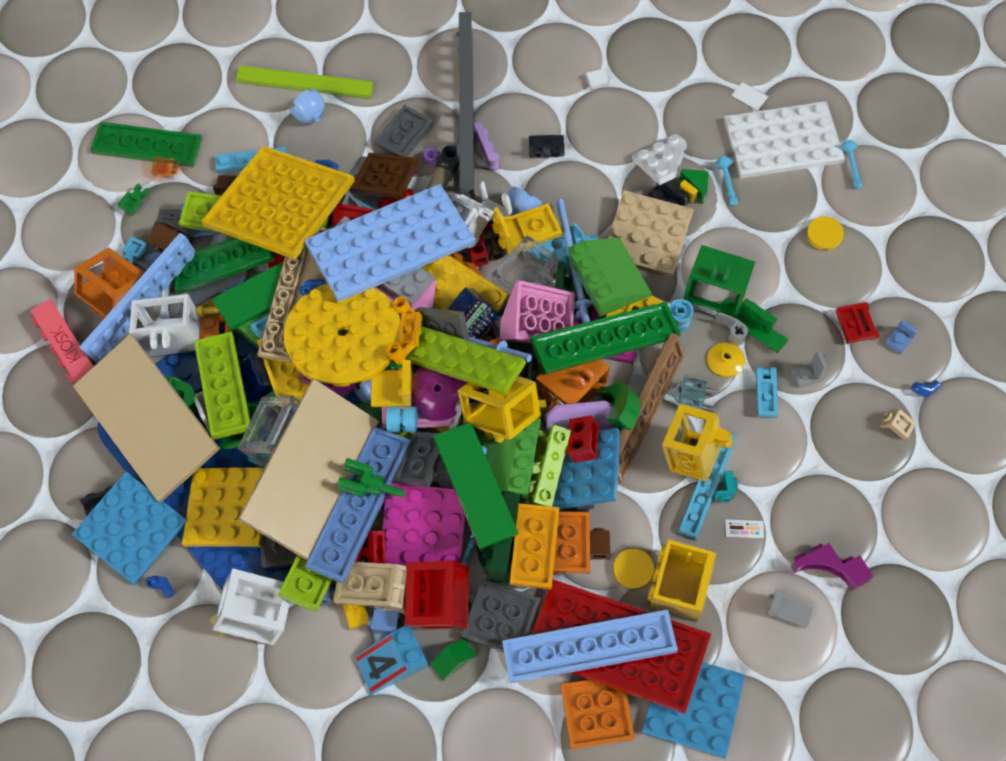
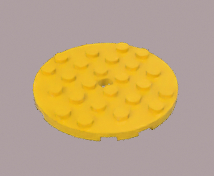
M324 284L311 290L309 294L304 295L293 306L284 326V344L292 364L305 377L310 380L315 379L321 384H332L334 387L350 386L352 383L360 381L363 383L374 378L392 362L393 359L389 358L385 349L388 344L398 341L401 321L398 311L392 305V301L374 287L338 302L329 285ZM338 330H348V333L345 336L338 335Z

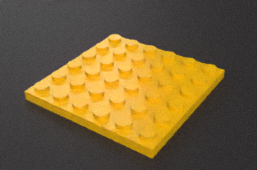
M262 146L201 222L204 227L296 260L306 246L305 239L314 236L354 183L355 179L353 175Z

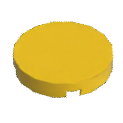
M817 217L812 220L807 229L808 241L819 250H833L837 248L844 237L843 226L832 217Z
M636 548L626 549L616 557L613 571L616 580L623 587L637 589L646 586L651 581L654 573V564L650 556L643 550Z

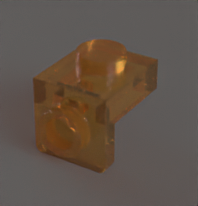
M154 156L151 174L173 179L174 175L178 173L179 165L175 159Z

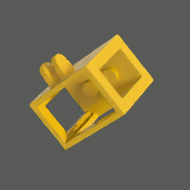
M519 376L506 395L489 389V395L475 391L474 389L478 385L469 382L458 390L464 423H472L473 427L484 431L487 439L492 440L495 438V441L498 443L503 442L504 439L511 440L541 416L536 383ZM468 397L482 403L471 411Z
M679 404L662 446L670 471L707 482L721 447L730 448L734 442L732 433L721 429L718 414ZM686 415L706 420L702 433L690 430ZM681 425L683 431L681 441H674ZM691 440L698 441L696 447L690 445Z

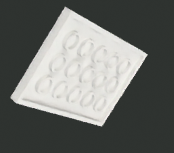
M827 101L724 116V124L740 179L840 164L845 161Z

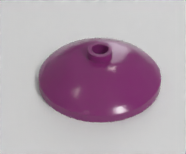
M421 367L412 377L411 404L413 407H417V413L426 419L433 421L448 420L457 414L455 407L458 400H460L458 390L466 385L467 382ZM440 386L441 391L435 392L434 388Z

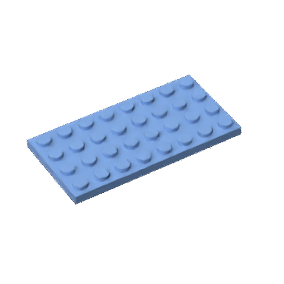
M441 184L307 238L305 239V245L338 302H341L474 245L476 239Z

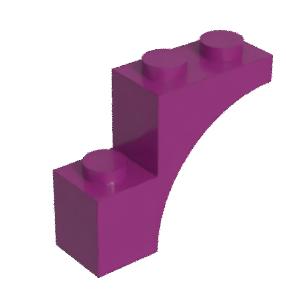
M822 543L811 549L812 552L808 554L803 552L794 557L795 561L791 565L794 573L808 569H818L832 573L844 581L851 591L868 583L874 577L860 555L855 558L850 556L841 562L830 543L824 546Z

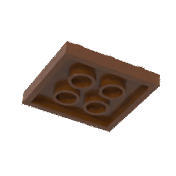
M369 152L354 183L350 187L351 193L402 200L419 165L418 158Z

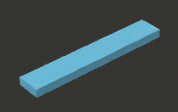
M732 433V439L735 443L737 435ZM733 445L730 448L721 447L708 481L698 480L679 526L678 534L696 541Z

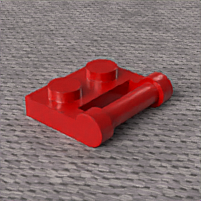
M867 302L839 307L835 311L847 344L875 340L880 337V333L876 330L869 313L870 307ZM858 312H861L868 332H865Z

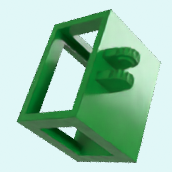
M701 245L689 276L683 299L692 304L737 318L756 261ZM700 281L737 293L733 307L694 296L693 293L697 282Z

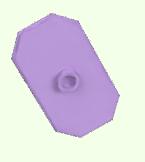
M606 401L556 405L545 415L546 433L550 435L552 424L567 429L569 427V419L592 415L599 425V431L613 429L615 426L606 419L613 406Z

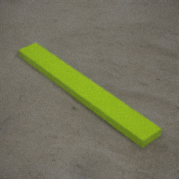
M243 65L239 66L236 76L237 83L300 91L309 90L310 92L312 91L311 88H314L318 93L371 99L374 87L373 81Z

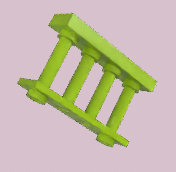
M552 424L550 435L540 430L529 498L526 503L533 504L534 502L542 506L552 507L570 430Z

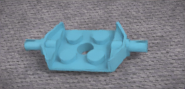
M573 223L572 227H569L573 245L585 240L597 239V235H584L575 223ZM563 233L562 237L527 248L528 252H531L539 263L562 261L568 255ZM554 243H559L562 245V247L559 249H555L552 247V245Z

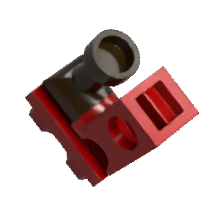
M492 219L487 223L479 236L478 243L471 248L467 247L471 263L476 267L489 264L486 244H490L492 248L490 250L491 259L499 260L505 256L504 249L502 250L498 244V234L495 235L492 224L494 222Z

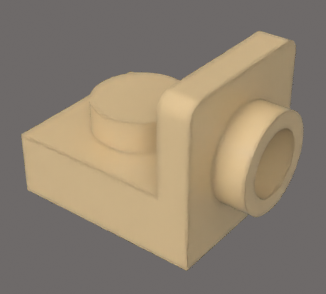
M901 409L887 411L883 415L880 427L882 429L890 428L902 439H907L916 422Z

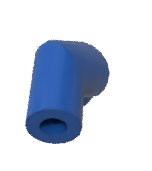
M315 160L317 164L335 170L339 168V165L332 160Z
M307 280L300 287V294L302 296L309 294L311 290L324 285L325 280Z
M934 380L929 385L915 382L911 386V390L915 394L923 397H929L941 388V384L937 380Z
M155 575L146 579L147 587L162 590L166 599L175 595L166 577Z

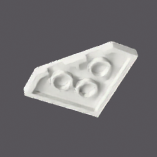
M678 134L671 135L633 154L632 161L661 185L676 177L677 168L683 159V152L687 148L686 141Z

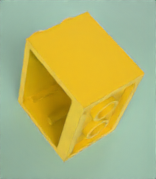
M668 539L666 546L662 545L657 563L661 564H657L652 582L656 583H652L647 601L651 602L649 608L657 611L668 610V613L697 622L703 611L717 553Z

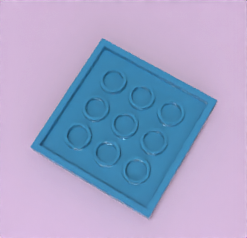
M618 428L598 432L596 460L574 463L565 452L552 507L565 509L617 501L620 430Z
M125 472L72 535L129 582L136 585L184 528L187 520L164 501L158 502L148 488L128 472Z
M702 662L686 714L649 702L642 734L725 759L745 674Z

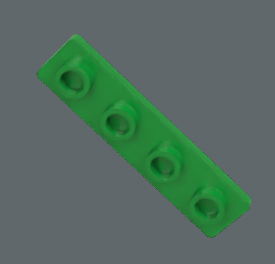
M747 298L742 302L738 316L734 318L746 325L749 335L776 353H779L788 339L773 329L777 318ZM725 299L721 304L733 307L734 303L729 299Z

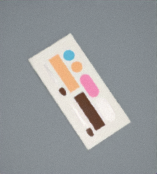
M725 519L726 537L764 538V521Z

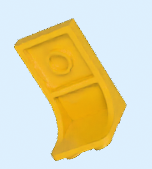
M549 203L512 216H502L498 206L494 207V214H492L494 224H492L495 235H499L500 247L502 250L505 249L507 255L562 237L563 232Z

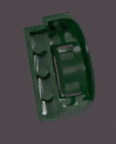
M504 491L503 498L514 524L518 514L519 503L536 505L519 501L520 494ZM512 538L480 550L476 543L479 562L484 569L483 573L487 574L486 580L510 585L511 572H507Z

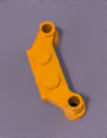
M404 296L395 298L392 303L394 309L401 315L398 341L388 344L385 349L389 358L393 359L397 365L403 364L406 356L415 347H418L422 322L421 313L415 312Z

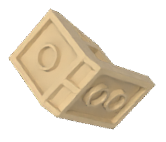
M355 562L345 584L337 581L333 602L336 604L375 606L382 610L397 611L400 615L405 616L407 567L398 564Z

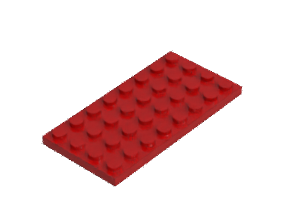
M553 579L552 589L548 591L532 635L650 612ZM670 620L678 649L677 653L571 672V674L686 714L711 633Z

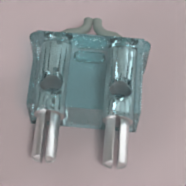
M685 375L682 382L671 389V393L674 395L675 401L678 402V406L683 404L709 412L715 411V406L704 404L705 393L714 395L718 393L717 388L706 386L707 381ZM681 385L680 394H679V400H678V399H677V394H676L674 391H676V390L678 389V387Z

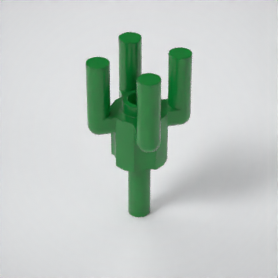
M346 458L344 471L356 474L358 478L354 482L339 477L337 483L338 490L359 497H364L366 493L378 496L379 492L382 491L404 498L406 491L383 483L384 477L372 473V466Z

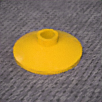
M722 342L714 345L709 350L707 364L714 374L726 378L733 377L742 371L745 365V356L738 346ZM724 355H727V356H729L730 358H729V359H726V358H724Z

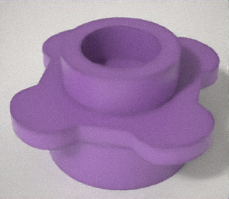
M427 148L424 151V157L421 158L422 163H429L435 166L438 157L441 156V152L435 148Z

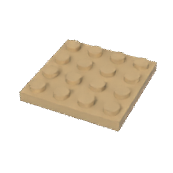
M624 190L608 239L620 238L636 267L674 277L694 209Z

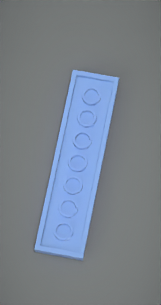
M181 233L178 234L80 345L79 348L95 363L98 364L113 347L120 343L121 338L129 332L132 301L158 298L162 291L169 287L170 282L181 273L183 267L194 258L196 251L186 236Z
M668 610L502 641L510 684L677 653L678 650Z

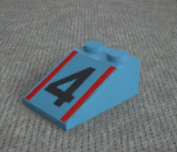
M408 626L390 633L355 656V660L371 695L429 667L411 627Z

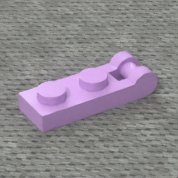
M481 121L474 123V134L488 168L491 171H496L499 169V155L494 152L492 141H488L489 135L486 127L483 128Z

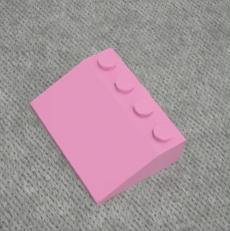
M516 280L501 319L500 340L511 343L531 344V337L572 327L575 293Z

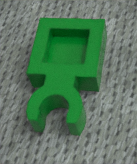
M138 183L135 185L133 193L128 191L117 203L118 207L133 216L143 205L142 198L149 195L148 189L145 188L140 192L142 187Z

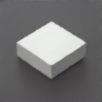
M603 69L586 73V79L591 90L608 85Z

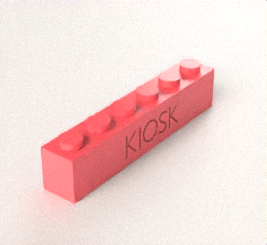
M48 299L30 310L34 316L31 320L37 328L41 327L42 331H40L43 339L50 341L51 344L48 347L54 355L58 354L60 357L57 361L62 369L67 368L69 371L66 373L71 383H77L94 366L88 356L79 348V342L51 299Z

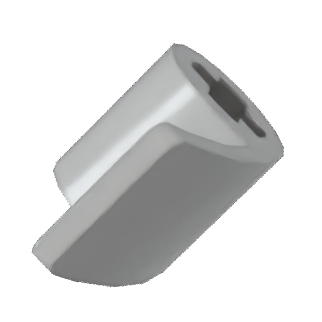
M717 313L714 322L731 328L728 335L729 342L736 346L742 345L748 333L746 325L732 316Z

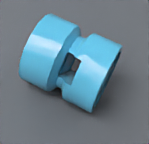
M677 299L670 304L669 308L679 331L684 332L690 327L694 310L691 303L687 300Z
M400 407L387 408V432H399L401 429L404 432L417 431V407H404V409Z

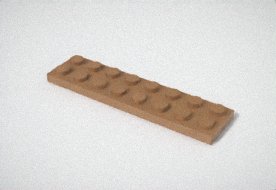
M671 333L668 340H665L663 350L657 356L655 366L649 372L645 386L640 390L641 408L633 429L622 430L620 434L618 481L621 483L685 357L677 334Z

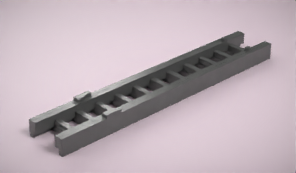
M459 12V32H456V37H459V47H457V52H459L460 144H457V158H460V162H458V175H460L461 194L475 201L472 12Z

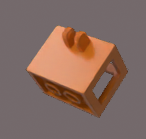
M108 247L74 267V295L91 306L92 312L95 314L100 313V318L104 319L144 272ZM103 261V272L96 276L88 270ZM83 277L88 280V281H87L86 283H84V284H83Z
M598 360L548 375H544L542 372L536 378L537 395L541 399L546 400V403L549 405L554 397L548 392L563 404L590 402L597 395L598 389L608 383L610 366L604 361Z

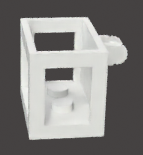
M188 294L132 301L129 334L135 337L149 357L196 351L194 341L200 340V317ZM184 303L183 317L152 321L144 308ZM137 317L143 324L144 328L136 329Z
M232 569L223 586L213 630L274 645L284 631L290 601L278 597L284 582Z

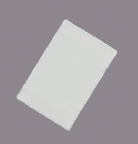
M743 82L731 95L757 111L768 98L767 95Z

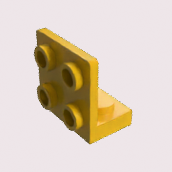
M403 360L402 368H399V370H383L372 378V407H411V360Z

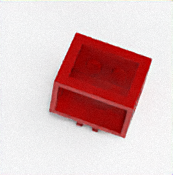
M454 560L407 562L405 626L420 630L468 629L469 566Z

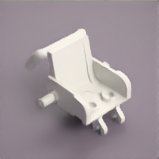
M480 179L477 181L481 196V204L463 194H456L453 191H450V194H448L451 202L476 239L475 244L469 246V248L478 243L479 236L487 223L493 218L494 207L498 206L502 216H510L512 213L509 195L503 193L501 197L504 207L488 199L485 184Z

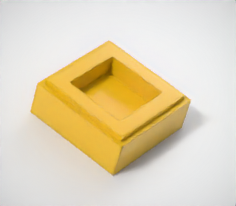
M685 180L680 183L679 191H682L688 197V202L693 203L697 198L698 190Z

